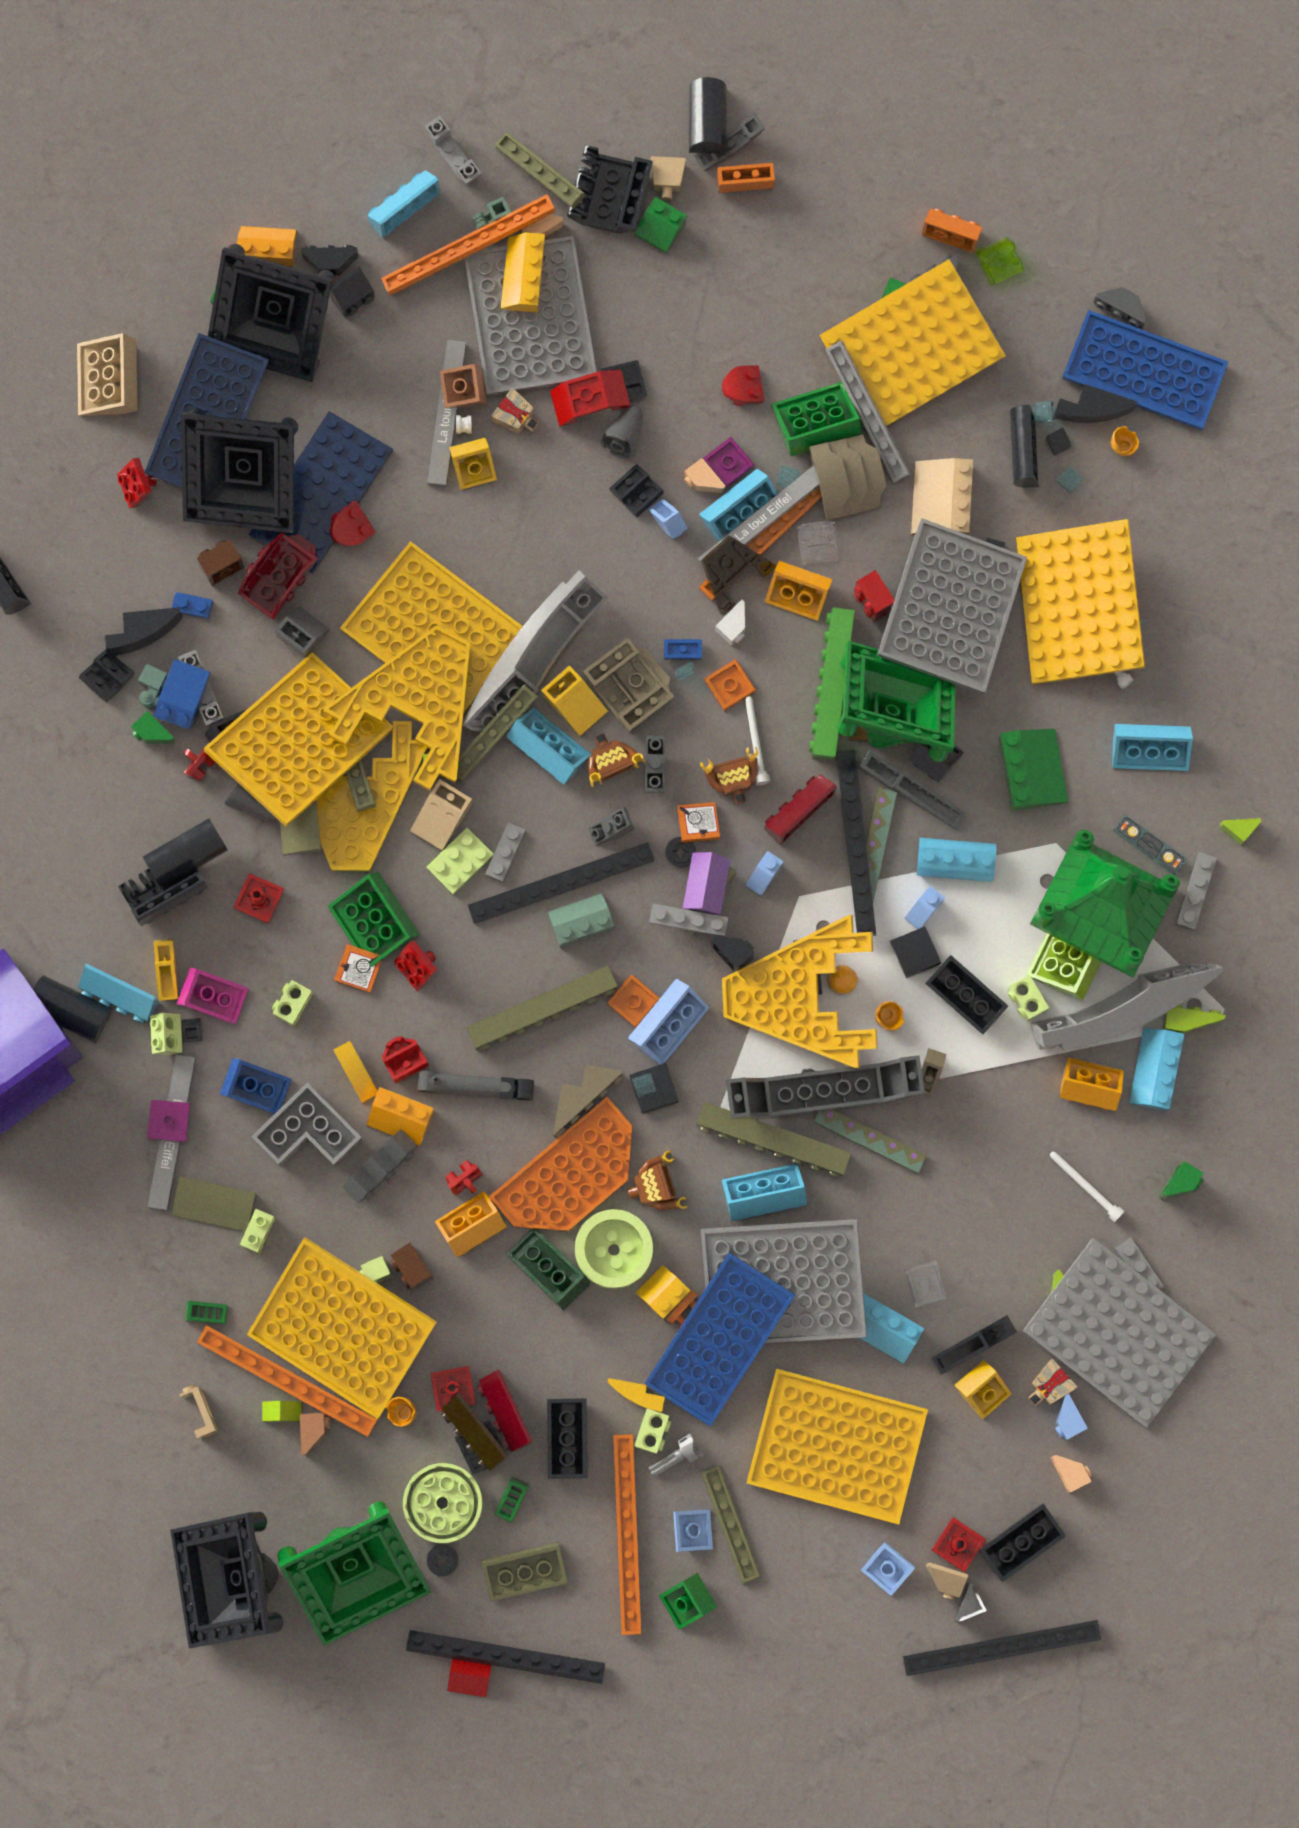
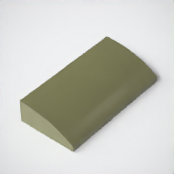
M316 800L287 827L280 822L283 855L321 852Z
M180 1176L172 1216L246 1232L252 1218L257 1194Z
M559 1542L482 1560L490 1601L568 1583Z

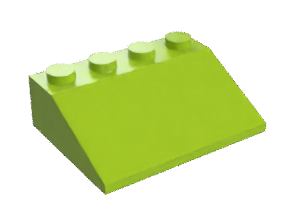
M1046 934L1027 976L1030 975L1032 979L1083 1001L1102 962Z

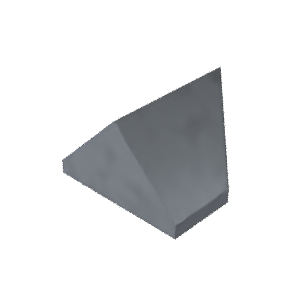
M968 1583L954 1619L957 1622L987 1611L974 1584Z

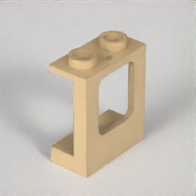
M191 1385L182 1389L183 1393L179 1394L181 1398L186 1399L194 1395L206 1425L194 1431L196 1437L202 1440L218 1433L219 1429L202 1388Z

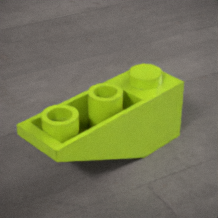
M1178 1005L1165 1013L1163 1030L1184 1034L1222 1022L1226 1015L1221 1014V1011L1218 1010L1205 1012L1199 1007L1186 1009L1183 1008V1005Z

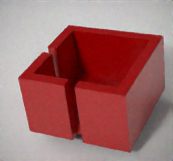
M876 570L856 581L855 593L853 595L858 603L861 602L865 606L863 611L868 619L871 618L875 622L891 612L894 598Z

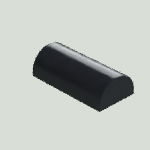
M703 77L694 80L690 84L689 153H726V84L720 79Z
M1030 404L1021 405L1010 410L1013 484L1022 488L1039 487L1035 414Z
M0 557V607L6 615H11L19 612L31 603Z
M207 819L144 855L143 859L162 889L227 852L228 849L211 820Z
M952 955L945 960L925 983L982 1035L1008 1008V1005Z
M45 975L40 977L33 988L53 1019L61 1027L94 1043L97 1042L113 1008L101 1004L99 1001L91 999Z
M587 1398L547 1399L548 1479L588 1478Z
M1042 1503L982 1546L979 1552L997 1578L1004 1582L1065 1538L1066 1535L1044 1503Z

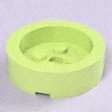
M617 1209L601 1211L590 1217L577 1234L575 1241L577 1264L586 1278L599 1287L621 1289L631 1286L644 1276L651 1264L653 1242L650 1232L638 1217L627 1211ZM611 1245H617L620 1249L619 1253L615 1256L608 1252Z
M448 1463L432 1464L417 1472L409 1481L403 1496V1511L410 1527L420 1537L435 1543H451L467 1536L477 1525L483 1508L482 1493L473 1476L463 1468ZM441 1497H445L448 1500V1506L445 1509H440L437 1506V1501Z

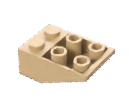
M439 779L410 832L443 851L472 806V798Z

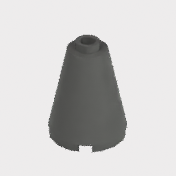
M631 405L626 407L601 436L600 444L604 449L606 447L610 449V454L624 459L635 455L643 418V412L638 406Z
M239 783L225 802L227 807L266 822L270 819L273 821L276 818Z

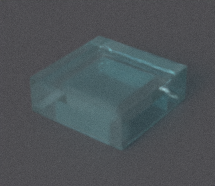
M1049 400L1033 404L1036 423L1055 420L1053 401Z
M781 465L777 485L788 487L798 478L800 470Z
M1069 466L1057 479V482L1071 494L1084 478Z
M692 661L675 670V676L678 680L694 673L695 666Z
M650 1073L632 1079L638 1099L657 1092Z

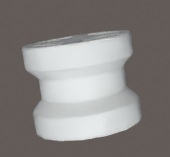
M456 415V434H461L462 432L472 434L471 415L467 417Z

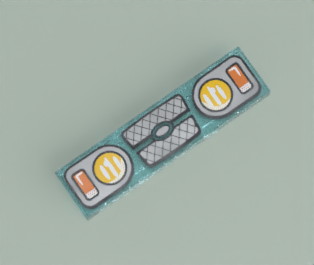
M1124 815L1113 830L1174 875L1178 873L1187 860L1126 815Z

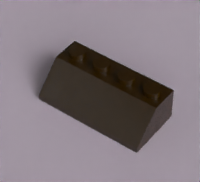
M460 1393L441 1408L443 1410L442 1417L447 1423L452 1422L456 1428L453 1431L459 1439L464 1437L468 1442L465 1445L472 1455L474 1453L478 1455L480 1459L477 1462L484 1471L487 1468L489 1471H492L509 1457Z

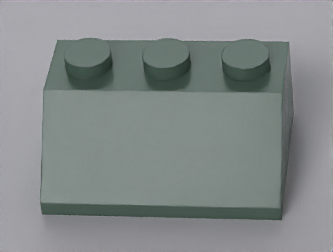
M602 893L548 912L560 948L614 930V923Z

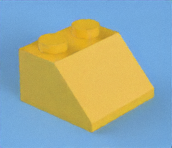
M486 438L449 447L461 490L497 480Z
M662 1265L635 1293L664 1320L691 1290Z
M985 1360L980 1362L954 1385L982 1420L1012 1395L998 1373Z

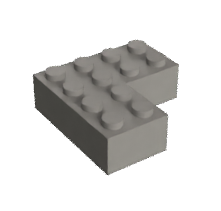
M308 1082L252 1136L253 1140L280 1167L308 1140L336 1167L363 1140Z

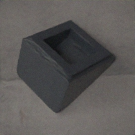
M1063 427L1049 434L1046 438L1055 455L1071 447Z
M201 1018L181 1020L183 1043L203 1040Z

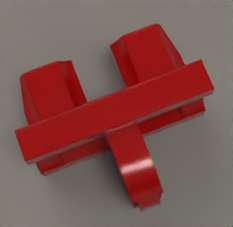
M204 748L198 756L187 749L183 752L192 761L183 773L187 777H192L198 781L206 774L199 768L201 763L204 762L209 767H212L215 763L204 752Z
M466 1160L460 1165L463 1171L461 1175L457 1176L454 1172H450L445 1176L448 1182L447 1186L455 1196L466 1187L472 1194L477 1192L472 1183L483 1175L476 1164Z

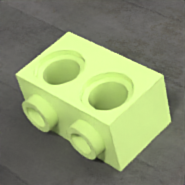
M1030 975L1009 986L1008 996L1012 1002H1016L1019 1007L1017 1011L1022 1019L1025 1018L1027 1022L1049 1009ZM1017 988H1026L1027 994L1020 995L1017 992ZM1027 1004H1035L1037 1010L1030 1012L1027 1009Z
M291 980L290 983H286L281 992L283 996L280 1000H276L272 1010H274L273 1015L295 1027L313 992ZM294 990L301 991V996L297 999L291 997V993ZM284 1007H291L292 1011L289 1015H282L281 1011Z
M160 1013L151 1015L152 1054L173 1055L182 1053L181 1014Z
M255 1209L240 1245L260 1254L276 1218Z
M383 1256L360 1265L362 1270L359 1272L376 1283L392 1277Z
M646 1409L634 1447L657 1454L658 1450L662 1451L665 1440L662 1439L664 1431H669L672 1422L668 1420L669 1416ZM654 1417L661 1418L662 1426L654 1428L651 1425V1420ZM648 1436L655 1437V1446L648 1447L645 1444V1438Z

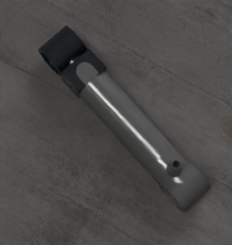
M419 1071L417 1091L531 1101L533 1100L534 1080Z

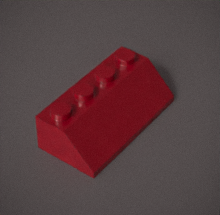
M821 774L817 777L812 776L806 782L807 786L803 790L799 789L793 794L792 797L794 799L789 803L786 801L778 809L780 812L776 816L772 814L767 818L764 830L781 845L835 794L837 786Z
M498 1369L478 1380L480 1385L477 1388L481 1397L486 1396L488 1403L485 1404L490 1415L494 1413L496 1421L493 1423L498 1433L502 1431L505 1437L502 1439L506 1451L510 1449L513 1453L532 1444L533 1441L500 1370Z

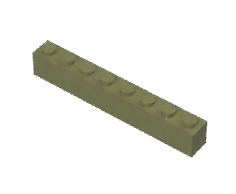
M607 965L467 1026V1030L476 1051L479 1049L485 1051L491 1048V1044L497 1041L499 1044L506 1042L511 1035H522L527 1032V1028L532 1026L538 1028L544 1025V1021L550 1018L552 1021L562 1017V1013L566 1011L572 1013L580 1009L579 1006L587 1003V1005L597 1002L598 997L603 995L604 997H609L615 994L614 990H617V984Z
M706 1102L703 1104L696 1126L700 1127V1131L710 1133V1131L716 1132L718 1137L726 1140L731 1137L736 1139V1143L747 1146V1143L754 1145L755 1150L764 1153L766 1150L771 1151L773 1156L781 1159L784 1156L791 1158V1162L802 1165V1162L810 1165V1169L819 1172L821 1169L826 1170L828 1175L836 1178L839 1175H844L851 1152L756 1119H731L730 1110Z

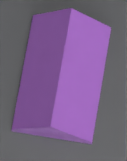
M713 852L692 853L683 909L721 916L730 865L729 858Z

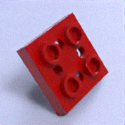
M133 458L117 474L118 483L121 485L124 499L129 509L136 508L152 492L150 487L156 486L157 483L156 479L151 480V478L155 477L146 476L140 458Z
M249 873L233 908L269 924L285 889Z
M414 940L408 943L394 960L397 968L404 974L416 991L422 989L437 971V968L433 965V962L436 960L435 954L432 951L424 953Z
M469 1366L430 1373L437 1412L443 1411L441 1408L458 1393L461 1394L469 1406L476 1405Z
M952 1517L931 1551L962 1572H965L986 1539Z

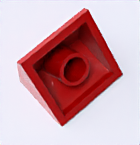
M452 1659L447 1691L487 1697L492 1665Z

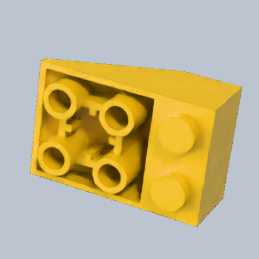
M570 665L541 690L544 699L579 736L585 733L608 712Z

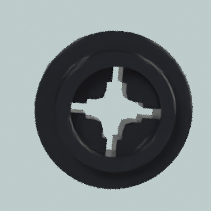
M676 837L669 841L665 853L667 860L672 865L683 867L691 863L692 853H696V848L693 842L682 843L681 837ZM680 844L682 845L683 851L689 852L683 854L681 860L679 859V855L675 853V851L679 850Z
M437 1545L428 1553L427 1566L437 1576H448L458 1566V1555L448 1545ZM436 1554L442 1557L449 1554L448 1558L446 1559L449 1567L444 1564L436 1567L439 1562V1559L436 1556Z

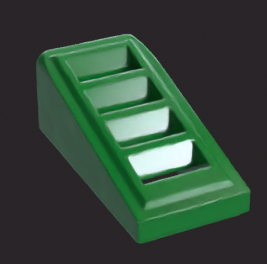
M187 1301L185 1321L226 1324L227 1305ZM193 1307H196L195 1317H192ZM201 1307H204L203 1318H200ZM209 1308H212L211 1319L208 1318ZM217 1308H220L219 1319H216Z
M511 1477L494 1515L512 1523L529 1484ZM512 1485L522 1489L523 1491L520 1492L512 1488ZM510 1492L514 1495L519 1496V1499H516L508 1495V1493ZM505 1500H508L516 1504V1506L514 1507L505 1503ZM504 1507L513 1512L512 1514H509L501 1510V1508Z

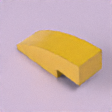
M174 939L155 940L153 945L159 1001L178 999Z
M351 1041L333 1049L361 1102L363 1103L375 1097L378 1091Z
M608 1378V1384L627 1400L643 1408L662 1413L665 1397L647 1394V1385Z

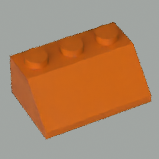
M930 209L925 218L921 235L974 254L983 227L973 221H964L959 216L947 215L942 210Z

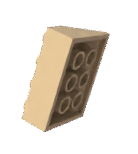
M121 333L78 343V415H119L138 411L136 339Z
M951 458L915 461L911 535L916 534L921 518L966 535L969 534L973 459Z

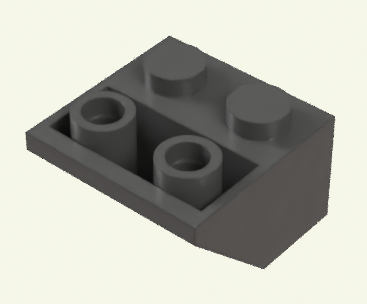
M298 607L284 618L275 629V633L279 639L306 658L330 629L303 608Z

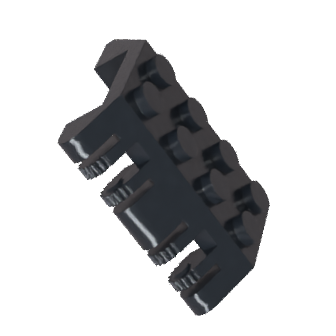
M585 146L581 162L591 167V169L583 166L579 167L578 171L580 173L577 174L575 186L584 192L585 197L581 200L582 204L578 203L574 209L568 208L567 217L581 225L614 233L635 231L653 161L635 157L634 162L599 154V148Z
M147 869L145 873L152 883L151 886H149L142 873L138 874L145 886L143 890L138 891L134 880H128L135 895H132L125 882L118 886L141 927L151 923L162 914L168 913L174 907L185 903L193 896L201 894L208 888L198 869L162 889L150 869Z

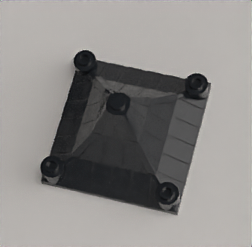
M231 244L228 248L224 247L221 254L208 337L269 359L268 370L313 382L315 373L320 366L318 355L330 291L336 282L335 276L328 270H323L318 275L246 255L244 248L239 244Z
M192 408L189 412H183L181 414L183 521L293 533L295 531V523L299 517L297 510L294 508V435L298 431L296 420L287 417L282 419L280 423L208 416L200 408Z
M259 1511L248 1512L170 1530L189 1649L281 1631L283 1627L281 1615L278 1612H267L268 1593L274 1588L278 1580L279 1571L271 1558L261 1552L255 1537V1532H262L266 1528L267 1518L264 1513Z

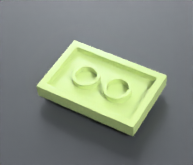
M466 828L426 869L454 895L494 854Z

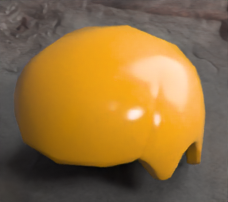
M1127 426L1118 427L1113 432L1111 438L1113 451L1123 457L1133 455L1139 448V439L1136 436V432H1131Z
M839 965L836 966V973H828L826 980L828 987L834 992L848 994L856 988L858 977L856 972L849 966Z
M883 1002L875 1011L876 1023L882 1029L888 1031L898 1030L905 1022L903 1018L904 1011L896 1002Z
M396 1397L391 1399L386 1405L387 1418L397 1427L411 1425L416 1418L415 1404L409 1398Z

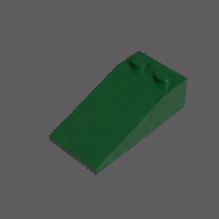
M532 1228L506 1254L563 1311L591 1284L586 1276L537 1229Z

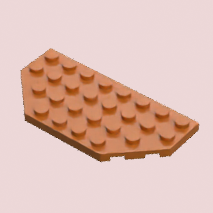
M606 1097L492 1193L489 1198L513 1227L570 1231L628 1181L632 1125L611 1100Z

